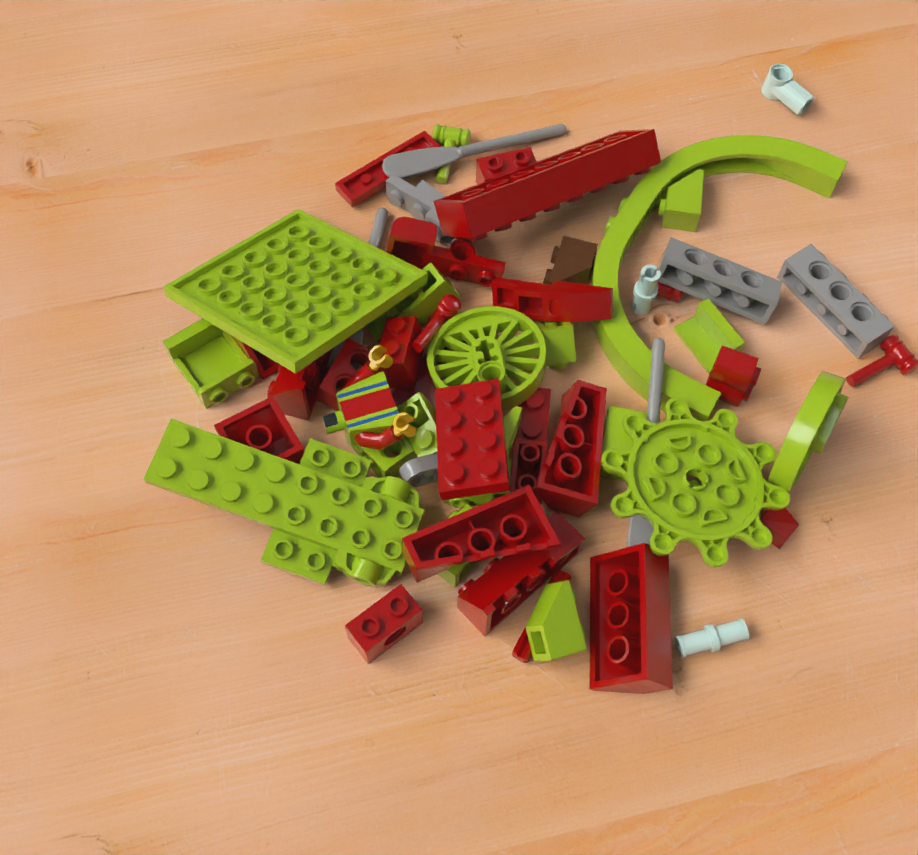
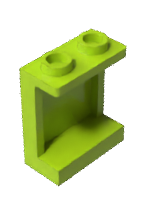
M203 318L163 340L169 358L206 409L214 404L222 403L229 395L241 388L249 387L259 378L256 363L252 358L248 359L232 336Z

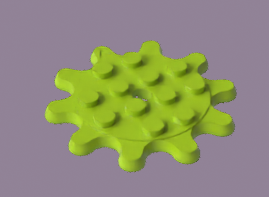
M671 398L667 401L665 405L666 420L662 423H651L638 413H628L625 415L622 421L623 429L634 444L628 450H606L602 454L601 463L605 471L622 477L628 485L625 492L616 495L611 501V509L614 516L619 519L638 516L649 521L654 529L649 541L653 553L665 556L672 553L678 542H689L699 549L707 566L717 568L723 566L729 558L727 551V541L729 539H740L755 550L765 549L770 546L773 537L769 529L760 521L759 513L761 509L780 510L786 508L790 503V495L784 488L768 483L762 476V468L772 463L776 458V450L771 444L757 442L748 445L738 440L735 435L738 418L731 410L720 409L711 420L700 421L692 416L688 404L680 398ZM686 477H697L701 481L702 486H693L691 488V484Z

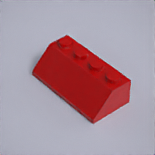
M642 543L590 557V690L646 694L673 689L669 555H656L652 552L650 545Z

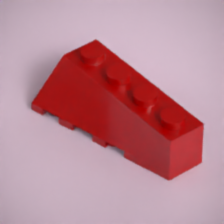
M332 349L296 374L279 364V374L276 381H271L267 397H274L284 415L309 421L317 401L315 398L318 388L327 374V364Z
M577 380L562 395L559 425L534 486L535 492L551 510L581 517L598 504L607 388Z
M530 485L402 538L403 554L417 583L462 563L560 547L561 545Z
M558 511L554 512L547 519L561 543L560 547L507 555L500 560L496 557L483 569L484 574L476 581L473 579L468 580L459 589L457 608L484 637L552 578L557 569H562L582 551L585 538Z

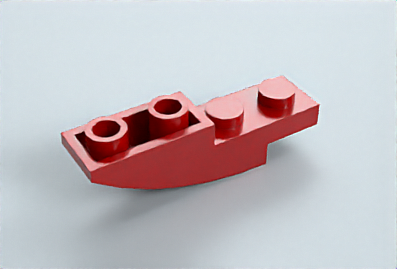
M499 277L491 281L493 306L516 310L531 320L581 322L607 320L613 317V288L557 280L551 285Z
M538 387L527 400L518 405V407L522 408L520 425L514 439L510 492L530 485L539 504L542 505L543 500L535 492L534 486L546 458L551 389Z

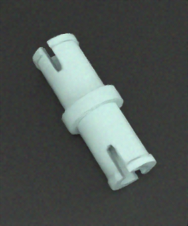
M646 265L642 268L640 279L634 286L635 297L632 303V310L635 309L634 312L638 315L649 313L651 303L658 294L657 283L661 272L660 270L657 271L658 267L654 265Z
M741 618L737 621L713 626V624L704 625L703 630L675 636V643L680 657L684 658L688 655L707 650L717 652L720 651L722 646L742 640H749V631L745 621Z

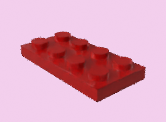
M499 378L435 389L438 490L441 501L509 491V472Z

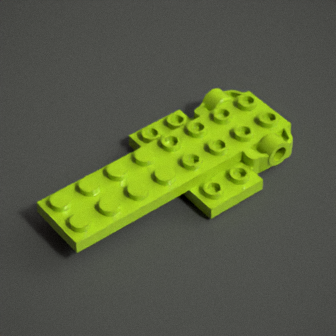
M172 418L144 476L145 483L273 528L262 555L261 563L324 586L332 568L343 572L348 578L358 583L376 588L385 587L394 575L400 577L406 562L403 554L402 538L417 532L424 509L419 508V493L407 481L393 476L367 477L372 464L370 459L310 438L301 462L297 464Z

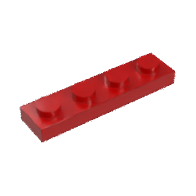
M424 130L335 183L336 191L353 208L386 188V180L389 177L384 173L382 164L387 156L441 146Z

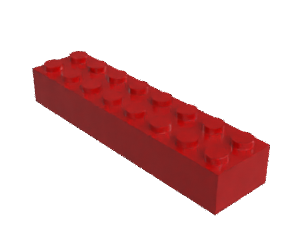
M655 129L620 130L435 200L433 202L443 236L455 237V240L469 238L470 242L479 241L487 238V233L492 230L499 232L510 229L512 222L532 220L537 217V212L557 210L562 202H576L583 199V194L587 192L598 193L606 190L607 184L626 182L629 180L628 176L632 174L642 175L651 171L650 167L661 163Z

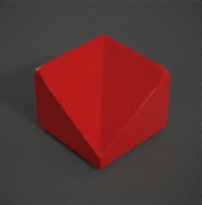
M786 508L780 510L767 509L760 517L762 524L772 534V544L778 549H781L799 526Z

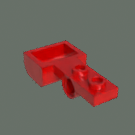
M399 217L393 222L385 252L415 267L423 269L431 262L446 277L476 283L483 287H492L491 281L497 277L502 278L506 262L477 256L474 246L468 241L456 240L450 245L449 249L435 246L438 227L434 223L410 217Z

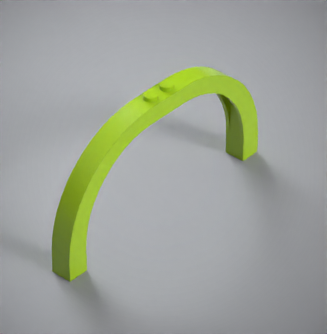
M761 135L718 137L697 142L667 156L661 163L655 165L649 173L644 175L629 198L624 196L618 207L617 212L619 213L616 217L611 216L605 227L606 234L601 241L596 255L591 285L613 288V317L607 320L592 322L605 355L614 369L632 389L648 401L652 351L638 337L623 310L618 289V270L631 245L659 205L660 198L665 199L668 187L694 171L702 169L704 170V178L725 173H755L772 176L830 198L848 161L807 144L784 138ZM664 362L660 410L665 412V405L669 399L680 398L688 404L690 413L695 419L708 421L721 392L686 376Z

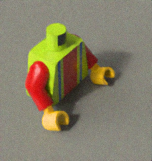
M380 345L374 346L369 352L370 361H367L345 386L336 393L339 411L322 415L327 434L346 429L351 445H359L379 451L403 438V435L407 437L416 435V428L408 425L415 418L405 412L399 414L384 371L379 372L380 367L388 368L393 363V359L389 355H384L381 358L386 353L387 348Z

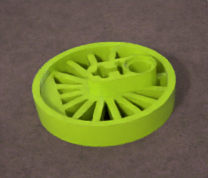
M478 307L452 317L439 328L428 347L427 365L436 389L499 378L503 411L527 400L541 384L546 370V344L540 328L526 315L506 307ZM518 330L522 331V333L514 337ZM445 347H447V348H449V349H451V350H453V351H448V350H443V349H444ZM539 356V359L530 358V357ZM438 362L446 363V364L437 365ZM449 376V377H447V378L444 379V380H441V379H440V378H442V377ZM510 378L522 384L517 387Z
M825 371L819 374L783 442L770 472L768 482L780 486L790 493L812 452L821 454L849 398L841 394L846 381L845 378Z

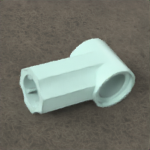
M781 63L772 65L761 87L762 94L767 99L780 100L798 116L803 115L813 104L815 97L792 79L793 71L790 67Z

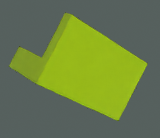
M709 298L698 304L694 317L674 327V331L708 374L711 372L721 346L741 352L745 344L743 339Z

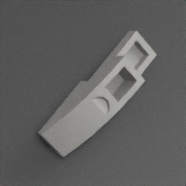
M394 174L386 180L387 199L394 206L401 207L411 213L416 219L436 224L438 227L436 242H441L450 248V245L456 241L455 237L443 236L433 202L446 196L424 180L416 187ZM469 238L462 239V240H465V241L470 242V239H469Z

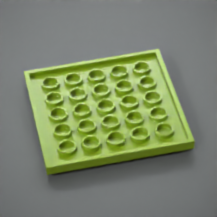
M297 209L163 287L167 298L296 374L428 283V272Z

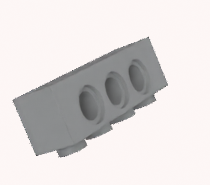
M672 237L660 258L657 270L661 272L658 282L702 300L709 298L717 306L764 325L778 304L782 282Z
M812 244L785 259L777 277L857 359L879 346L888 337L894 328L888 317L881 313L868 300L866 295L861 293Z

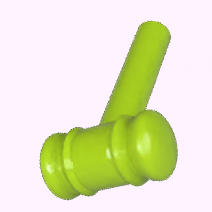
M437 124L433 129L432 138L437 143L444 144V147H460L469 145L471 133L469 129L463 130L461 127L455 128L446 125L442 127ZM451 164L438 169L436 178L438 183H447Z

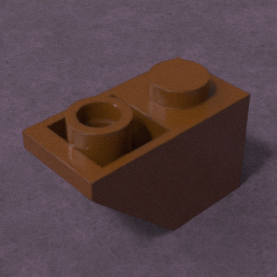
M563 236L560 247L555 246L553 249L551 263L554 264L553 270L547 269L543 284L551 285L557 280L587 285L598 244Z

